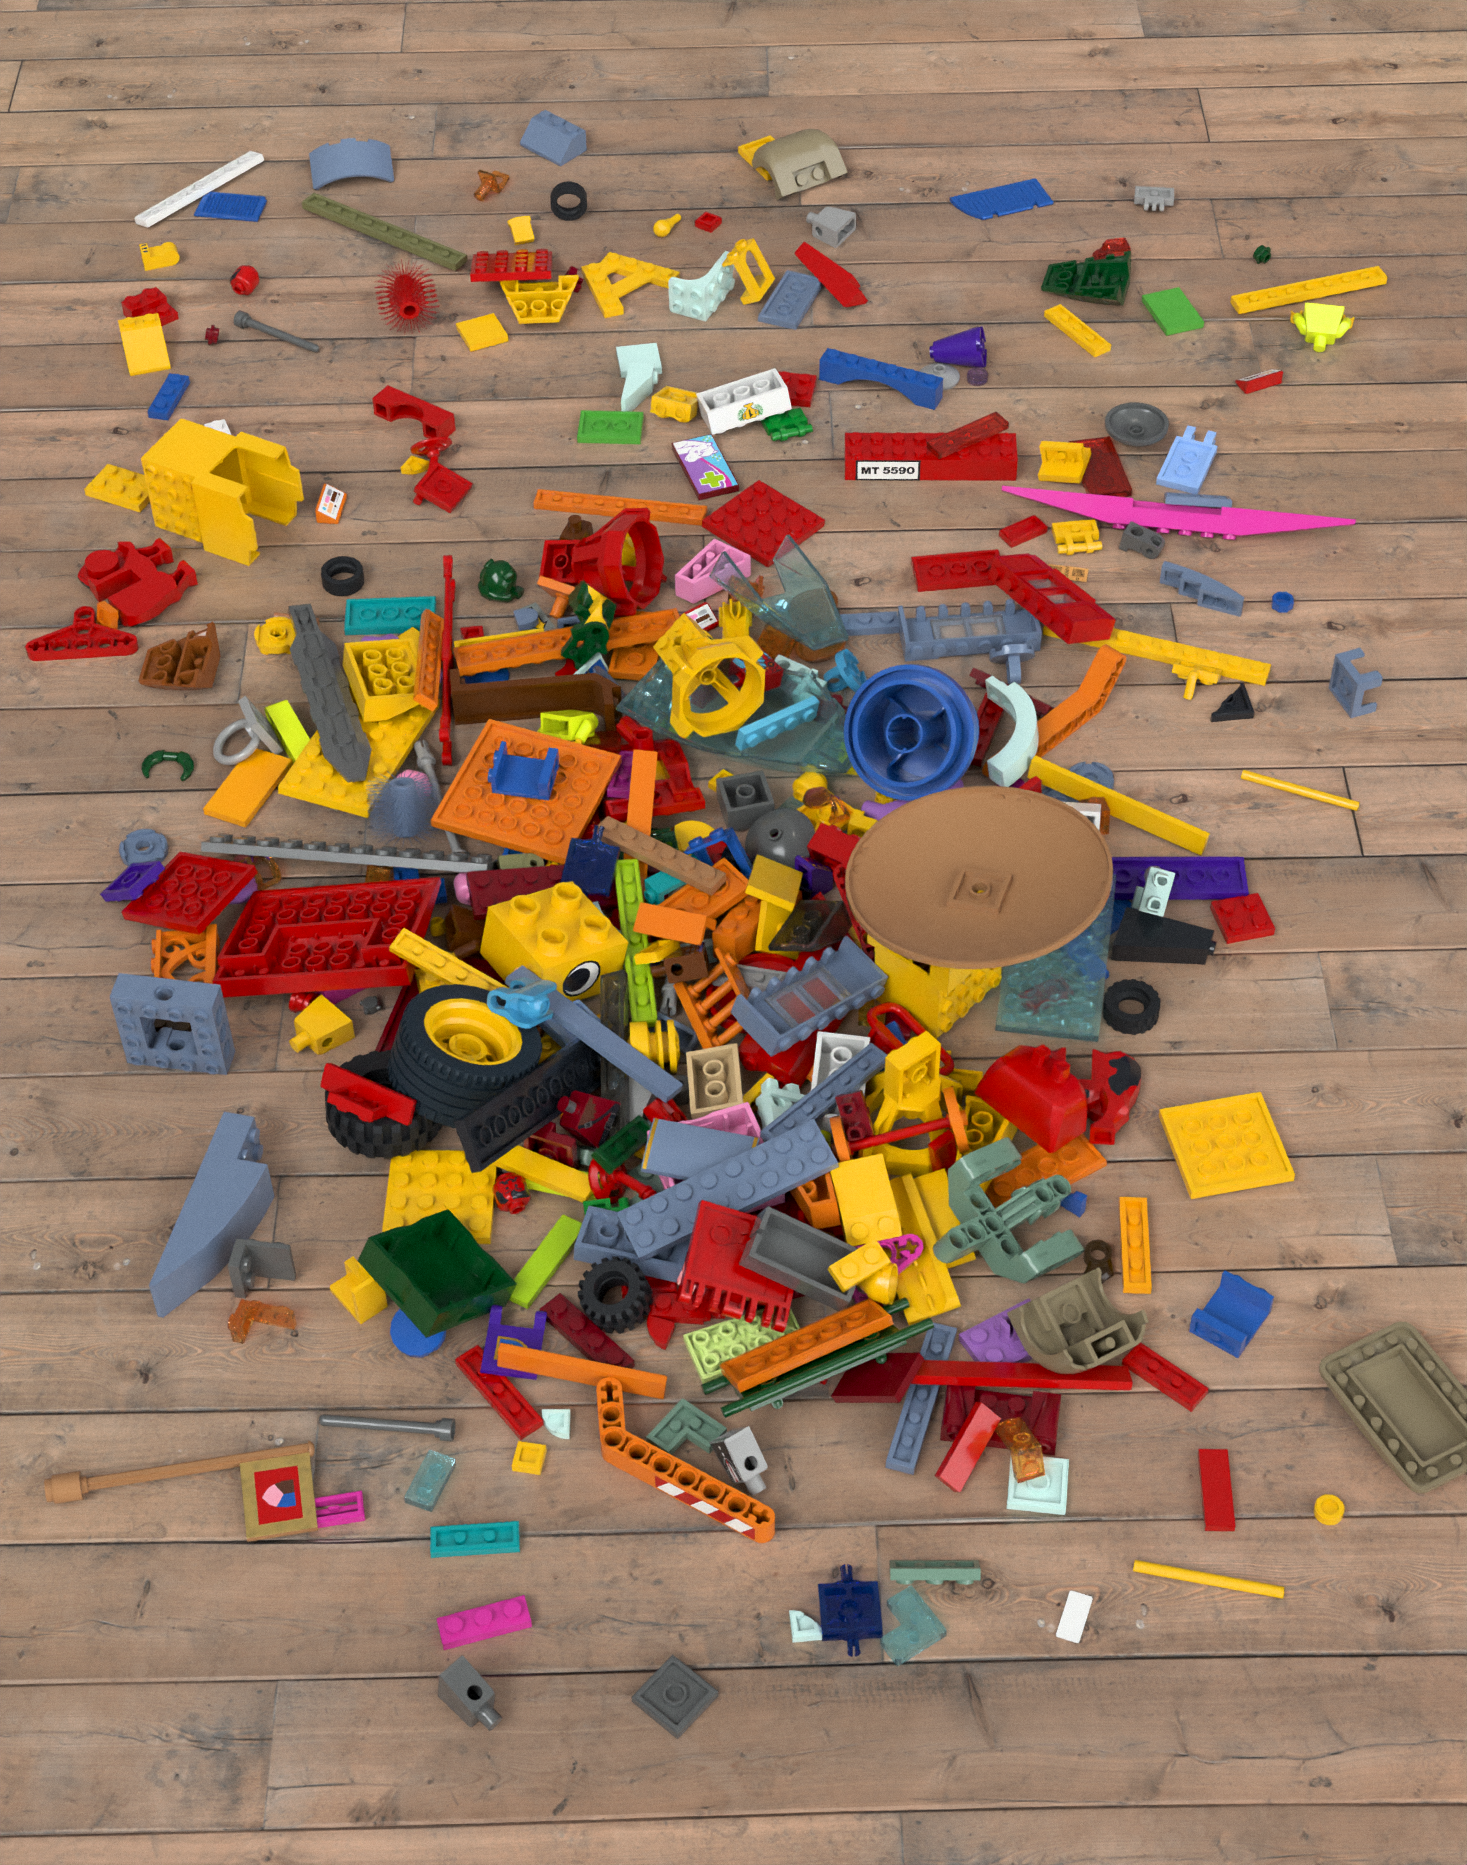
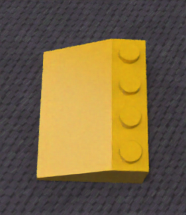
M412 638L344 643L343 667L363 722L388 720L420 705L413 700L418 651Z

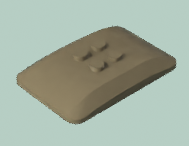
M1407 1322L1394 1323L1321 1360L1319 1373L1329 1389L1374 1449L1410 1490L1416 1493H1427L1467 1473V1391L1413 1325Z

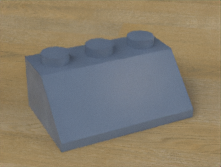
M544 110L531 118L520 141V146L561 167L587 150L586 131Z

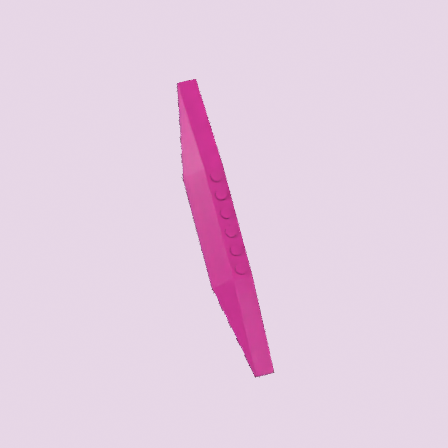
M1002 486V492L1089 519H1095L1096 521L1113 525V529L1125 530L1126 526L1132 521L1147 529H1156V533L1169 534L1170 530L1178 531V535L1191 536L1193 532L1201 533L1200 537L1203 538L1223 535L1222 539L1236 540V537L1353 526L1356 522V519L1221 507L1220 509L1136 501L1133 498Z

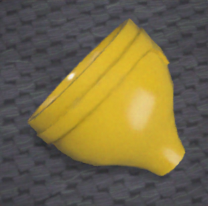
M890 1262L888 1266L856 1286L861 1288L873 1301L892 1305L898 1283L897 1264Z

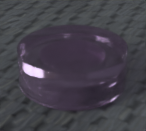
M975 367L967 372V382L970 385L982 386L988 381V372L983 368Z

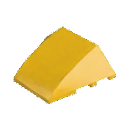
M579 275L559 276V282L519 283V280L499 281L519 324L560 322Z

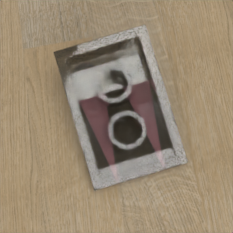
M800 900L768 945L769 951L814 952L842 941L852 926L844 901Z

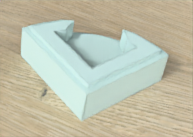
M542 1409V1418L547 1430L559 1438L570 1439V1409Z
M789 1610L793 1643L823 1640L822 1630L817 1622L804 1615L801 1611Z

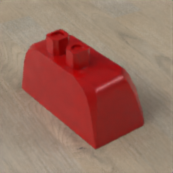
M1041 1044L1036 1048L1028 1045H1019L997 1059L988 1068L974 1090V1094L1048 1153H1054L1086 1131V1093L1078 1079L1070 1073L1071 1065L1065 1060L1059 1059L1054 1061L1050 1057L1051 1049Z

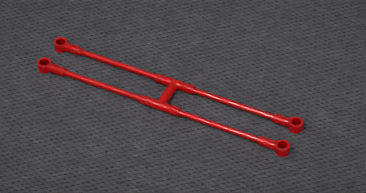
M443 555L445 596L441 660L443 662L442 716L440 717L439 741L443 742L442 766H452L450 669H454L452 633L456 584L455 579H451L453 556Z

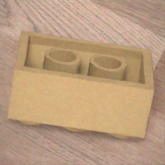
M737 1043L686 1052L690 1109L693 1120L718 1110L743 1104Z

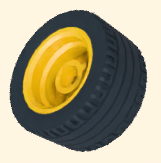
M460 984L440 985L416 995L404 1010L388 1060L389 1080L396 1092L416 1100L414 1110L416 1113L435 1123L456 1129L455 1120L526 1072L534 1069L539 1063L542 1043L536 1026L529 1029L521 1028L512 1024L506 1017L491 1012L487 1006L489 990ZM497 995L498 1004L505 1006L506 1000L501 999Z

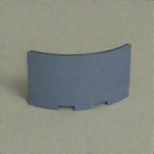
M355 138L341 139V143L333 145L326 143L309 153L313 189L315 190L333 181L349 177H374L389 182L394 181L390 145L377 140L368 139L365 142L356 141Z

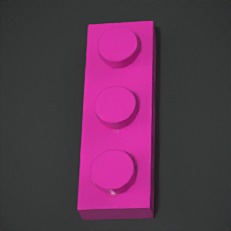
M524 1595L436 1618L444 1650L532 1627Z

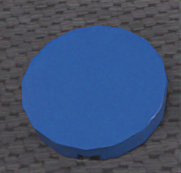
M399 1309L391 1321L390 1335L394 1345L403 1354L410 1357L423 1358L441 1347L446 1337V1330L426 1338L404 1312Z

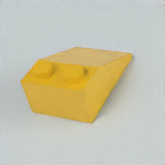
M158 313L118 320L130 376L171 369Z
M880 1153L838 1162L839 1167L830 1171L845 1243L857 1246L867 1244L873 1239L880 1241L902 1236L883 1154Z

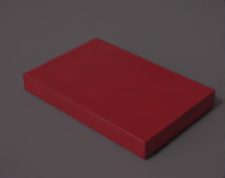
M919 1352L886 1353L887 1360L883 1364H879L875 1359H871L846 1370L831 1397L836 1403H900L921 1367L924 1358Z

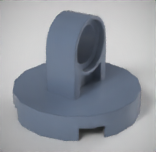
M1027 644L1003 645L1001 651L996 652L995 648L989 650L990 662L1006 664L1008 684L1010 685L1013 682L1021 684L1020 662L1028 661L1035 657L1034 646L1031 645L1027 649Z

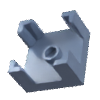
M1361 648L1335 654L1329 683V690L1350 718L1376 711V702L1362 705L1364 691L1381 686L1383 679L1378 671L1360 675L1350 662L1365 656Z

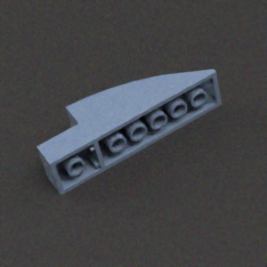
M224 1112L149 1284L158 1317L164 1318L214 1279L229 1263L236 1239L247 1240L251 1237L275 1197L268 1164L257 1163V1160L262 1158L263 1145L260 1144V1130L256 1126L255 1117Z

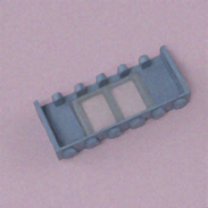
M1013 599L1006 600L1005 611L993 612L992 602L985 601L982 613L971 614L970 604L964 602L961 604L960 614L948 615L947 605L941 604L938 607V616L926 617L925 607L918 606L916 608V617L905 619L903 606H898L899 635L905 661L986 654L992 648H995L997 652L1002 650L1003 645L1027 644V649L1033 645L1035 651H1040L1042 631L1039 620L1026 609L1015 610Z
M845 936L838 951H835L830 946L825 949L820 961H817L813 956L809 957L802 971L799 972L795 966L791 967L784 981L781 982L775 976L769 981L764 992L755 987L751 990L747 1000L742 994L738 995L731 1013L749 1035L772 1057L781 1051H786L799 1040H805L815 1030H823L836 1018L838 1020L842 1019L850 1010L859 1009L866 1002L880 997L885 990L884 985L888 976L848 936Z

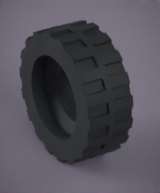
M1136 979L1117 981L1112 986H1109L1107 992H1105L1102 1010L1103 1018L1107 1021L1108 1026H1111L1115 1031L1122 1032V1034H1143L1147 1030L1150 1031L1158 1021L1161 1003L1158 997L1159 994L1151 985L1146 984L1144 981H1137ZM1123 1000H1135L1144 1005V1010L1139 1014L1125 1013L1119 1009V1003Z

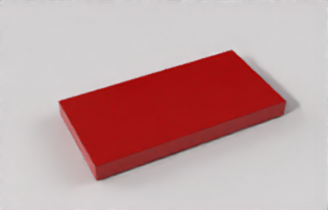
M999 550L911 557V565L918 592L995 585L988 579L994 556H1000Z

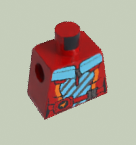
M762 649L764 653L757 661L765 669V692L781 686L784 669ZM734 658L730 662L727 678L737 688L741 689L745 681L746 668L743 659Z

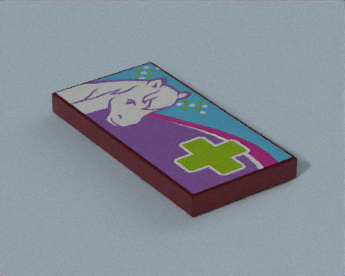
M712 434L671 443L672 450L698 500L739 491V484Z

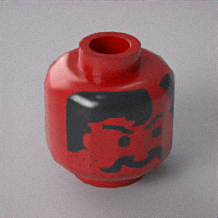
M249 265L239 266L230 278L233 291L239 295H250L260 281L257 270Z
M514 1172L500 1175L492 1187L497 1206L503 1212H510V1214L521 1213L530 1202L531 1195L524 1177L516 1175Z

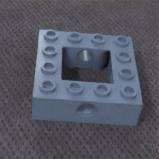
M123 973L118 974L110 994V1001L127 1063L138 1066H155L163 1069H180L188 1072H205L213 1075L228 1074L235 1054V1047L221 985ZM155 1019L188 1022L191 1024L192 1031L172 1030V1028L163 1027L157 1033L154 1022Z

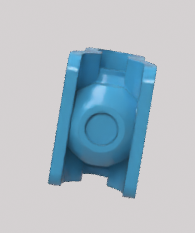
M520 977L510 983V988L499 987L490 991L487 995V1006L491 1012L506 1017L512 1024L529 1029L553 1017V1011L549 1009L550 1000L547 994L555 991L557 984L549 980L535 981L526 977ZM497 995L501 999L506 1000L505 1006L498 1004Z

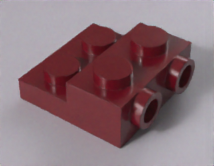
M549 1122L523 1141L524 1148L579 1170L576 1139L566 1134H558L556 1132V1123Z

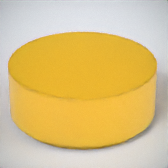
M1325 1494L1316 1500L1313 1512L1315 1518L1320 1523L1335 1525L1342 1520L1345 1508L1343 1502L1338 1497Z

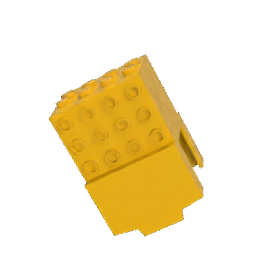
M181 418L141 457L155 526L201 542L205 551L247 566L252 564L260 555V552L256 551L258 545L253 519L245 514H252L287 526L297 515V501L302 502L304 500L300 471L291 465L286 447L244 432L233 436Z
M867 934V943L875 947V964L888 976L884 985L885 990L876 1000L881 1003L893 1002L903 1006L935 1039L944 1032L947 1033L960 1017H965L969 1009L976 1002L980 1003L986 993L991 988H996L1002 980V967L955 969L924 964L889 950Z

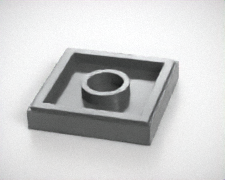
M672 1654L631 1698L636 1706L678 1739L718 1697V1691Z

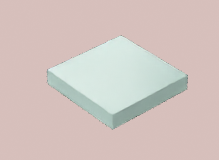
M657 343L616 347L621 378H626L630 361L655 363V371H658V374H662Z
M1011 1453L1007 1509L1065 1515L1069 1459Z

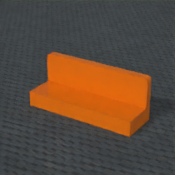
M640 902L633 931L701 946L705 930L715 931L717 921L701 914Z

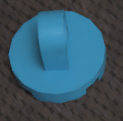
M843 649L835 654L837 666L827 671L823 676V680L827 681V690L830 692H838L849 686L856 693L861 685L867 681L864 671H859L857 667L859 661L848 649ZM833 678L840 679L837 683H829V680Z

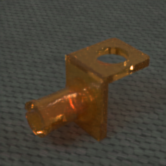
M479 169L478 175L481 184L473 195L477 200L483 202L490 191L500 194L510 179L509 175L498 171L489 173ZM497 177H501L503 179L502 182L499 184L496 179Z

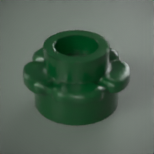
M1261 245L1255 250L1253 259L1256 260L1257 264L1261 262L1265 264L1271 258V248Z

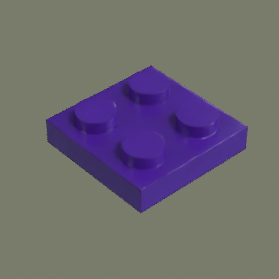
M160 861L133 863L100 895L105 902L136 900L143 894L142 890L159 879L158 875L165 868Z

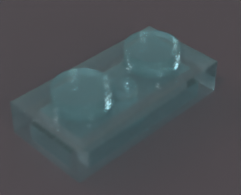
M429 1450L404 1496L405 1503L432 1512L456 1466V1459Z

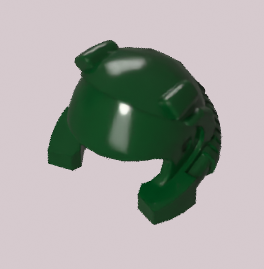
M489 559L480 572L478 590L481 596L489 601L510 602L514 598L520 599L524 593V588L518 585L515 586L517 580L516 570L505 560L494 561Z

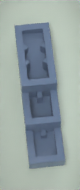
M1164 561L1160 575L1161 584L1179 588V595L1198 599L1197 606L1241 617L1244 603L1243 596L1204 574Z

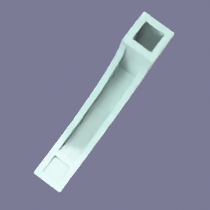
M991 676L985 680L987 698L1003 708L1013 718L1016 727L1006 746L995 756L987 760L989 778L996 784L1009 787L1029 768L1031 760L1037 752L1039 743L1037 717L1033 702L1022 687L1016 682L1007 686L1003 681H999L994 676Z

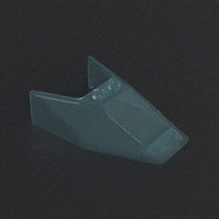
M790 534L786 535L773 558L785 593L761 599L727 552L721 553L709 577L763 622L813 651L842 643L849 639L827 582Z

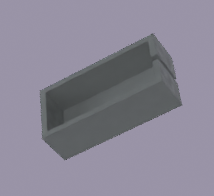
M769 1206L758 1214L749 1236L751 1239L746 1244L739 1265L837 1311H840L850 1303L856 1285L843 1293L827 1269L830 1265L858 1248Z

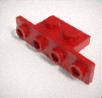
M333 1063L325 1064L320 1087L330 1091L327 1102L335 1105L339 1111L351 1112L358 1115V1118L365 1122H374V1120L386 1116L404 1125L411 1124L416 1106L415 1099Z

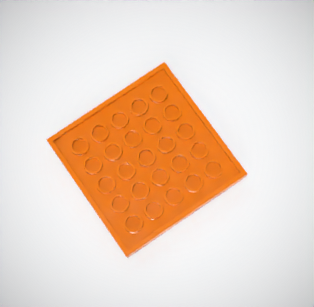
M489 719L431 818V826L522 853H533L543 859L566 865L599 806L613 775L618 770L622 762L621 755ZM501 741L507 744V755L545 760L549 747L558 749L559 768L549 801L492 793L491 783H488V772L490 768L494 767L495 750L499 751Z

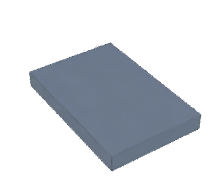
M1164 493L1163 501L1165 504L1232 508V500L1229 496Z

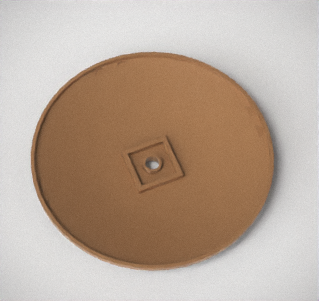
M972 786L944 790L915 799L898 807L877 821L862 836L851 853L846 869L845 887L848 904L860 926L873 939L889 950L908 959L939 967L986 969L1014 965L1038 958L1064 946L1080 935L1097 918L1108 900L1113 881V864L1108 844L1101 832L1087 817L1064 802L1041 793L1014 787Z

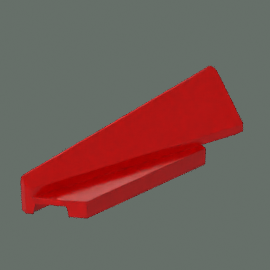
M805 241L794 252L798 259L843 307L867 303L868 300L862 291L858 289L860 284L844 268Z

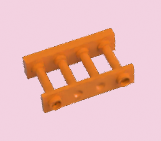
M719 947L714 951L720 963L709 971V977L701 978L695 984L689 985L683 981L673 985L703 1049L723 1046L744 1029L736 1021L720 1036L716 1033L718 1030L717 1026L732 1014L731 1010L736 997L711 1019L708 1016L709 1009L732 989L736 996L742 994L746 1000L750 994L737 966L739 963L737 958L731 952L726 953ZM725 972L728 980L705 1000L701 1001V992Z

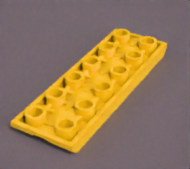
M910 1172L890 1180L902 1235L914 1234L923 1242V1250L920 1257L898 1275L896 1292L899 1299L906 1297L910 1306L903 1310L908 1325L961 1307L946 1264L938 1260L934 1255L933 1246L937 1240ZM907 1242L906 1247L897 1249L898 1244H894L897 1253L896 1259H901L899 1256L900 1251L909 1250L910 1254H914L917 1245L913 1246L910 1242ZM881 1247L890 1259V1250L886 1247Z

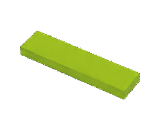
M564 1214L560 1217L515 1277L514 1281L517 1285L509 1301L529 1309L574 1248L582 1225L581 1222Z

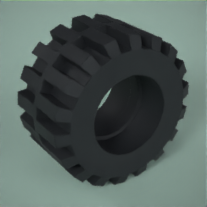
M612 1256L611 1261H608L607 1257L601 1259L602 1263L598 1265L596 1262L591 1265L592 1270L590 1272L586 1270L583 1273L585 1280H580L578 1285L581 1289L578 1291L580 1305L587 1317L601 1330L604 1328L607 1333L613 1334L614 1330L618 1334L624 1333L625 1328H629L631 1331L635 1329L634 1324L638 1322L641 1325L645 1321L643 1318L644 1314L649 1315L651 1310L648 1305L653 1304L652 1289L642 1270H640L635 1262L631 1263L627 1258H623L621 1261L618 1256ZM616 1286L629 1287L627 1295L620 1302L611 1305L602 1303L605 1294L611 1288Z

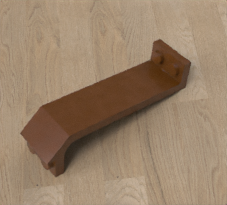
M450 669L455 725L487 723L489 719L499 722L541 718L542 712L578 710L600 715L605 722L606 738L616 737V725L623 717L621 686L597 673L465 684V678H460L459 669Z

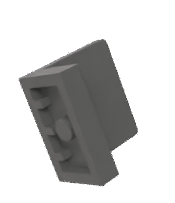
M236 1239L228 1263V1270L236 1298L246 1299L249 1288L254 1286L255 1276L295 1281L296 1270L290 1245L281 1242H261L255 1239Z

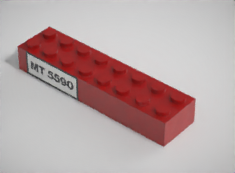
M845 433V480L1016 481L1018 464L1016 433Z

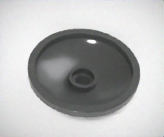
M1130 402L1115 406L1107 413L1105 429L1113 439L1124 445L1143 447L1152 445L1166 436L1169 429V420L1165 413L1155 406L1146 403Z
M791 808L771 810L760 816L750 827L746 836L745 851L751 858L758 854L795 869V857L797 855L811 857L807 845L815 834L814 826L808 817L798 810Z

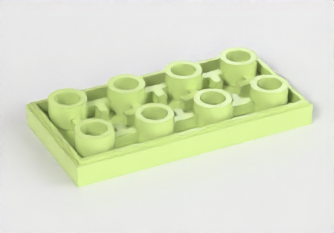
M791 1308L783 1333L771 1330L772 1319L768 1328L761 1326V1317L764 1309L756 1311L752 1323L745 1322V1315H742L740 1320L733 1318L684 1334L683 1341L702 1384L723 1375L719 1366L721 1363L800 1329Z

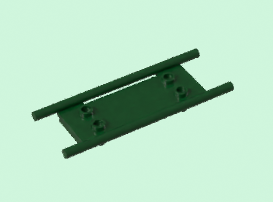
M904 1297L894 1301L892 1305L888 1304L882 1308L890 1315H893L910 1306L908 1300ZM928 1317L901 1330L891 1325L741 1393L732 1385L735 1394L740 1399L720 1407L724 1418H727L749 1408L750 1411H754L770 1403L775 1409H780L783 1406L782 1398L871 1359H875L879 1364L885 1363L887 1352L906 1345L907 1339L934 1328V1324L931 1318ZM722 1375L701 1384L704 1395H707L731 1383Z

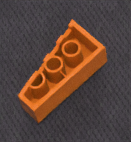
M799 890L794 908L803 910L802 891ZM748 895L734 906L716 927L715 931L712 932L713 957L718 958L714 951L717 947L726 953L731 952L738 961L755 950L760 907L763 900Z
M830 1172L790 1190V1193L813 1228L823 1229L841 1225Z

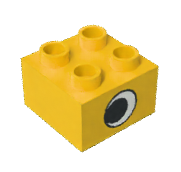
M571 881L561 882L554 887L532 894L518 895L509 901L489 906L480 954L504 981L508 975L514 972L515 968L523 965L542 980L555 982L557 984L556 990L573 1002L577 999L582 1000L618 988L628 941L586 897L582 890Z

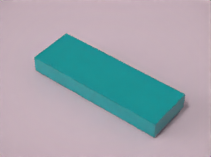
M519 1521L430 1527L431 1558L520 1552Z

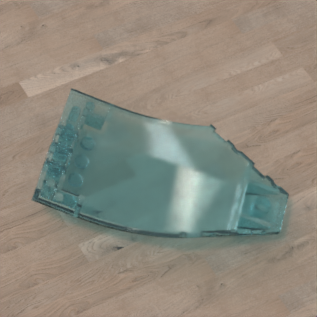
M662 658L616 706V710L674 741L737 763L783 772H816L819 774L847 773L852 767L844 742L845 710L830 695V691L826 687H822L816 680L817 675L813 671L809 674L784 669L781 686L764 692L763 704L740 728L812 696H815L820 701L816 718L742 751L735 745L738 730L708 737H702L693 730L686 739L678 735L670 724L673 674ZM725 658L717 666L726 677H728L730 662L734 658ZM700 684L689 696L691 711L695 713L713 712L728 704L711 684Z

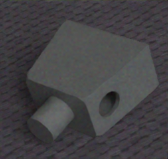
M463 1655L439 1675L438 1697L469 1727H473L480 1721L491 1731L501 1722L502 1716L493 1708L495 1692Z

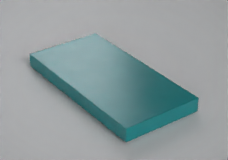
M436 596L346 599L345 635L401 634L411 627L420 631L421 614L424 610L429 609L436 614Z

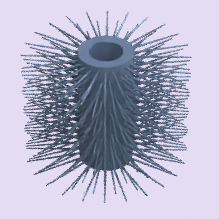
M401 773V777H394L392 781L388 780L390 783H385L390 786H384V784L366 785L373 787L384 786L372 788L379 791L369 790L374 794H367L370 796L374 795L375 798H367L375 802L367 804H375L376 808H381L368 807L376 811L368 813H376L377 817H382L369 816L377 820L369 822H377L378 826L385 825L383 827L370 825L376 829L382 828L381 830L372 829L370 831H387L384 833L388 835L394 834L392 836L396 835L399 839L413 837L418 841L414 837L415 835L418 836L417 834H421L418 832L442 830L435 828L424 829L432 827L431 825L424 826V824H431L427 822L431 821L433 816H426L434 815L436 811L432 810L434 809L432 807H425L433 806L438 808L434 803H440L432 801L435 800L432 798L425 799L433 797L434 794H440L435 792L429 793L438 789L424 790L425 788L433 787H426L425 785L436 786L437 784H421L424 783L422 782L424 778L414 781L418 778L405 777V773L404 777H402Z

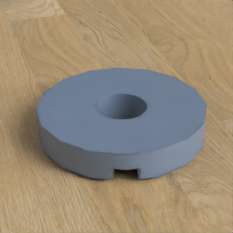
M139 829L131 832L126 836L127 839L119 844L120 857L128 867L133 863L163 862L168 855V843L165 836L161 833H155V830ZM142 847H149L147 850L144 851L139 850Z

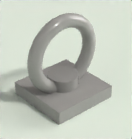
M246 696L238 701L245 719L237 720L223 729L213 746L215 759L223 765H234L244 761L253 754L261 740L274 754H279L283 751L270 722ZM245 728L251 736L249 744L237 754L231 756L224 755L222 749L226 740L234 732Z

